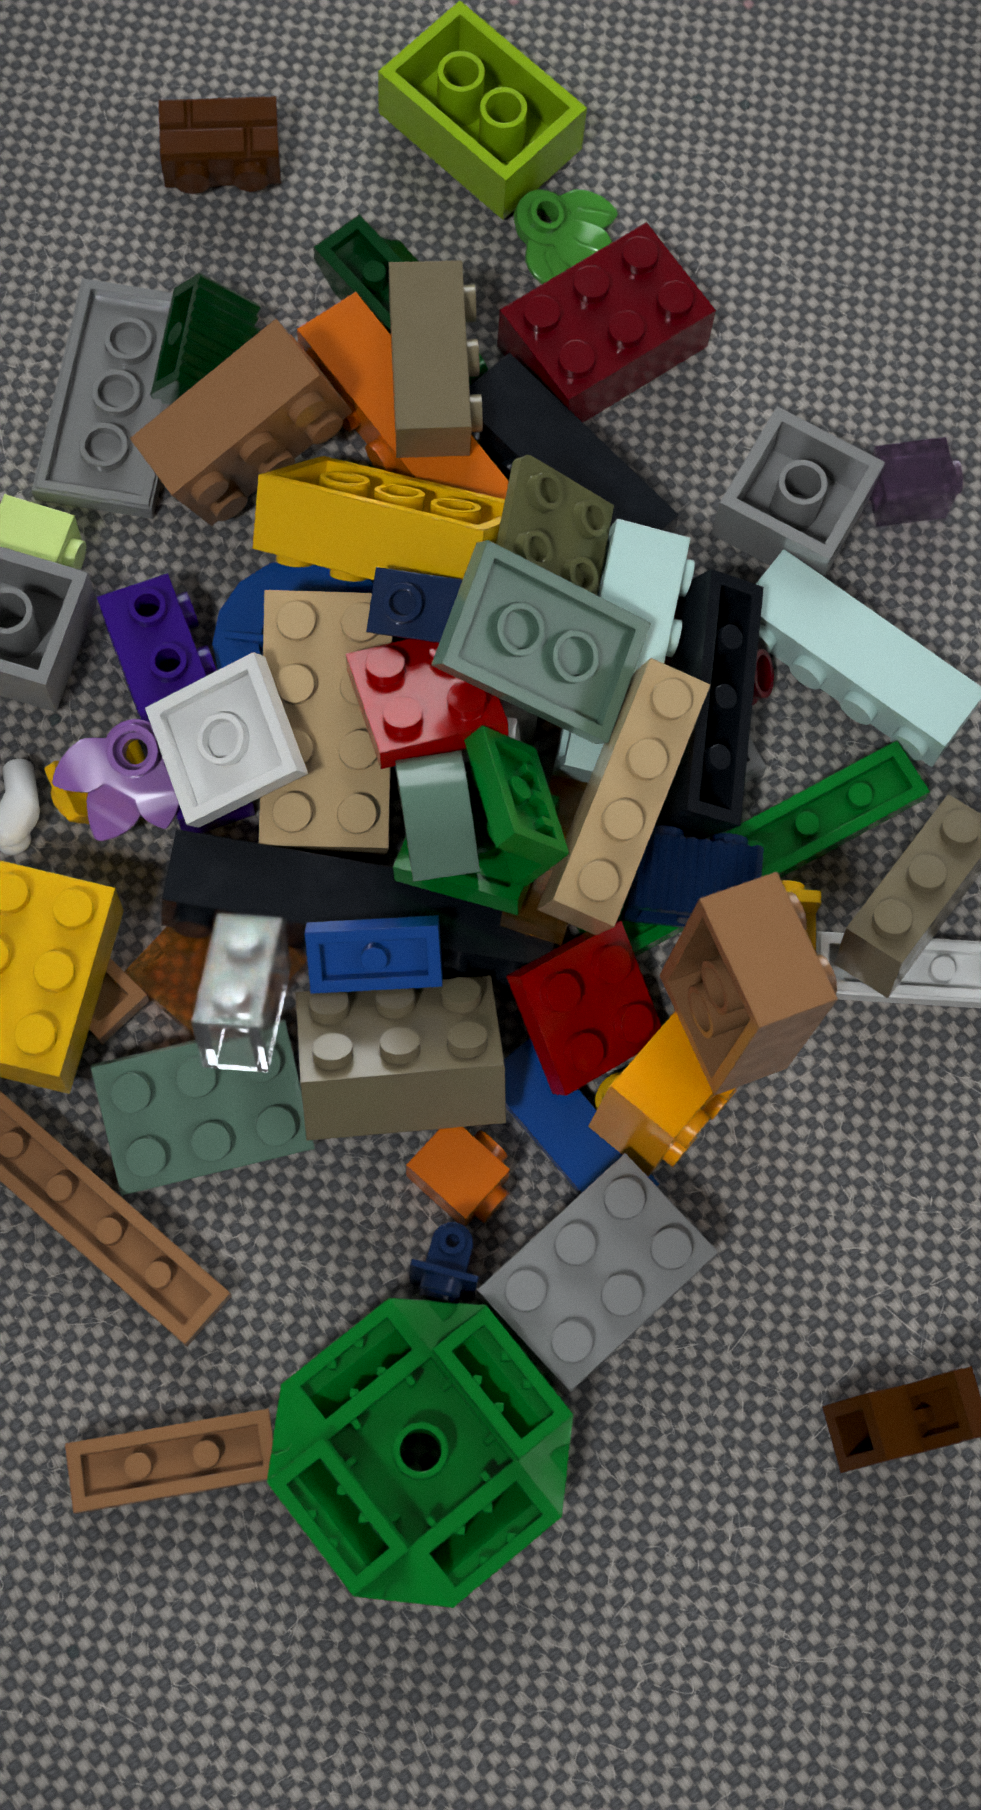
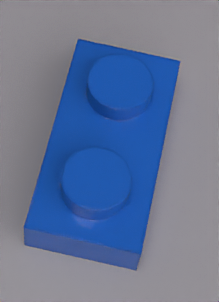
M439 915L306 923L305 943L310 994L443 987Z

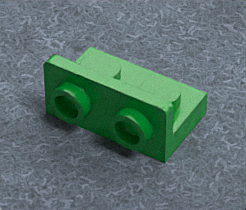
M482 725L464 740L472 765V780L480 792L488 819V833L496 848L504 852L512 882L526 887L570 853L536 748Z

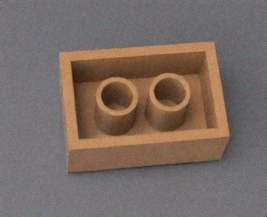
M275 319L130 437V440L170 494L212 526L218 520L225 521L234 517L245 507L248 501L247 497L257 490L259 474L295 464V458L312 444H321L332 438L341 429L343 419L351 414L352 410L313 359L284 326Z
M777 872L700 898L659 975L714 1096L787 1069L838 1000L836 996L837 981L829 961L823 955L816 954L806 933L807 921L803 906L794 893L786 892Z

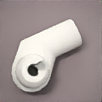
M26 759L10 760L2 769L5 793L0 801V851L6 855H18L29 847L31 843L30 832L39 819L40 807L34 766Z

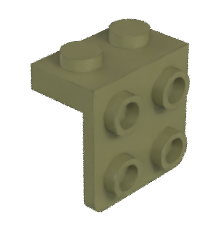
M525 455L515 459L512 463L496 544L597 595L614 505L535 457Z

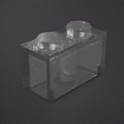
M217 913L191 1022L203 1068L269 1073L291 969V959L283 918Z

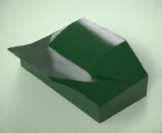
M359 214L313 247L314 260L332 291L341 301L356 292L391 335L389 262H418V260L400 240L380 237Z

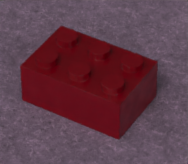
M645 222L499 310L497 347L504 356L511 353L584 423L708 347L716 310L648 223Z

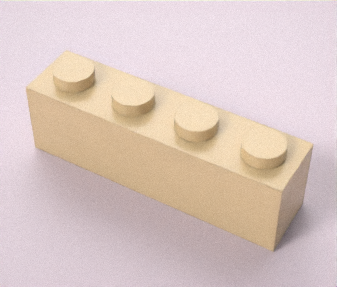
M650 658L633 673L608 743L603 744L565 838L570 854L554 866L537 910L594 935L615 927L710 684L653 658Z

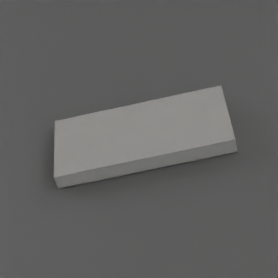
M82 278L31 490L34 500L149 519L154 518L161 480L130 440V437L170 405L163 404L160 399H152L150 394L173 293Z

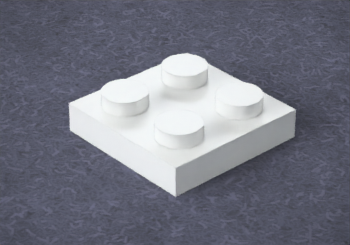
M252 652L145 707L186 825L199 828L308 774L265 656Z

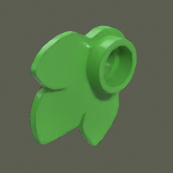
M543 189L526 193L516 205L514 223L519 238L526 244L525 262L533 277L543 284L612 243L611 238L604 229L618 215L613 205L602 196L582 189H574L560 196ZM537 211L545 213L552 223L542 221L538 217Z

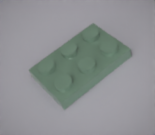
M486 540L475 545L431 666L594 744H604L610 740L651 623Z
M285 1019L91 1065L121 1196L315 1149L313 1140H306L302 1092Z

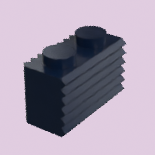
M654 826L624 902L623 921L684 928L700 898L761 877L764 847L760 845L750 846L748 845L749 840L738 834L718 833L712 835L710 840H699L694 837L685 838V832L676 827Z

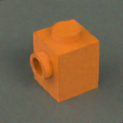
M464 1127L439 1129L406 1164V1177L457 1223L465 1227L475 1216L485 1223L510 1195L502 1187L508 1181L510 1169L503 1163L508 1155L495 1140L481 1130L472 1136Z

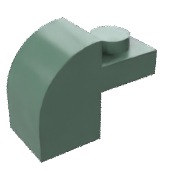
M454 751L395 760L413 882L480 872L462 752Z

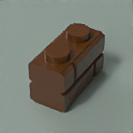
M276 96L158 100L160 159L165 188H177L184 193L197 194L206 191L210 186L235 185L240 190L255 192L266 188L268 184H281Z

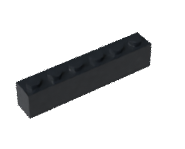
M176 829L161 905V925L172 927L180 935L190 938H206L210 934L237 938V941L242 945L254 949H271L275 945L300 949L306 956L305 928L307 922L439 915L443 980L457 977L491 976L493 985L497 989L508 993L513 992L507 980V975L553 950L557 918L537 910L543 895L542 893L528 891L519 915L397 882L394 879L393 867Z

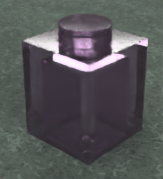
M946 437L875 446L872 455L886 462L870 498L876 527L946 518L957 494H961L963 489L961 464L957 458L951 459Z

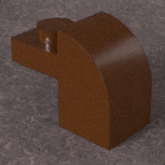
M972 1366L952 1370L909 1384L868 1392L822 1406L840 1473L913 1456L981 1437V1395Z

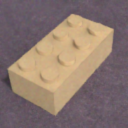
M264 590L263 656H265L308 774L260 797L259 844L320 855L386 857L389 848L390 767L380 768L346 665L347 653L392 643V636L366 632L372 593Z

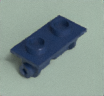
M376 567L366 632L440 643L463 579Z
M457 1222L442 1224L435 1230L432 1236L426 1262L416 1259L411 1260L410 1284L420 1286V1297L430 1301L458 1304L460 1297L470 1300L474 1299L479 1276L467 1273L473 1239L470 1231L464 1225Z

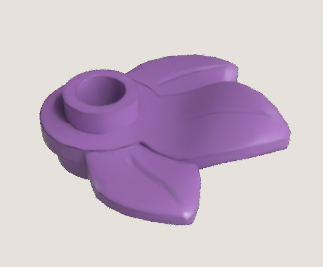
M131 719L117 724L108 733L106 738H84L79 740L64 754L54 772L52 780L54 786L66 791L88 793L86 801L88 820L93 836L98 841L110 840L125 834L136 825L141 816L149 823L167 829L179 808V802L151 723L144 720ZM135 740H142L148 749L146 759L139 764L131 763L127 757V748Z

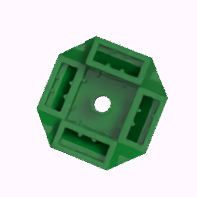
M388 1298L281 1384L267 1484L353 1597L454 1608L562 1517L574 1415L487 1305ZM415 1433H426L432 1436L440 1447L441 1456L438 1463L427 1471L410 1469L404 1464L400 1455L403 1442Z

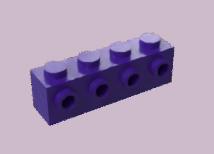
M168 573L97 597L105 626L140 720L150 722L145 707L217 671L208 646L196 648L189 629L198 627L199 624L188 592L184 591L176 594ZM252 801L199 828L186 825L180 805L175 817L180 830L202 834L255 815Z

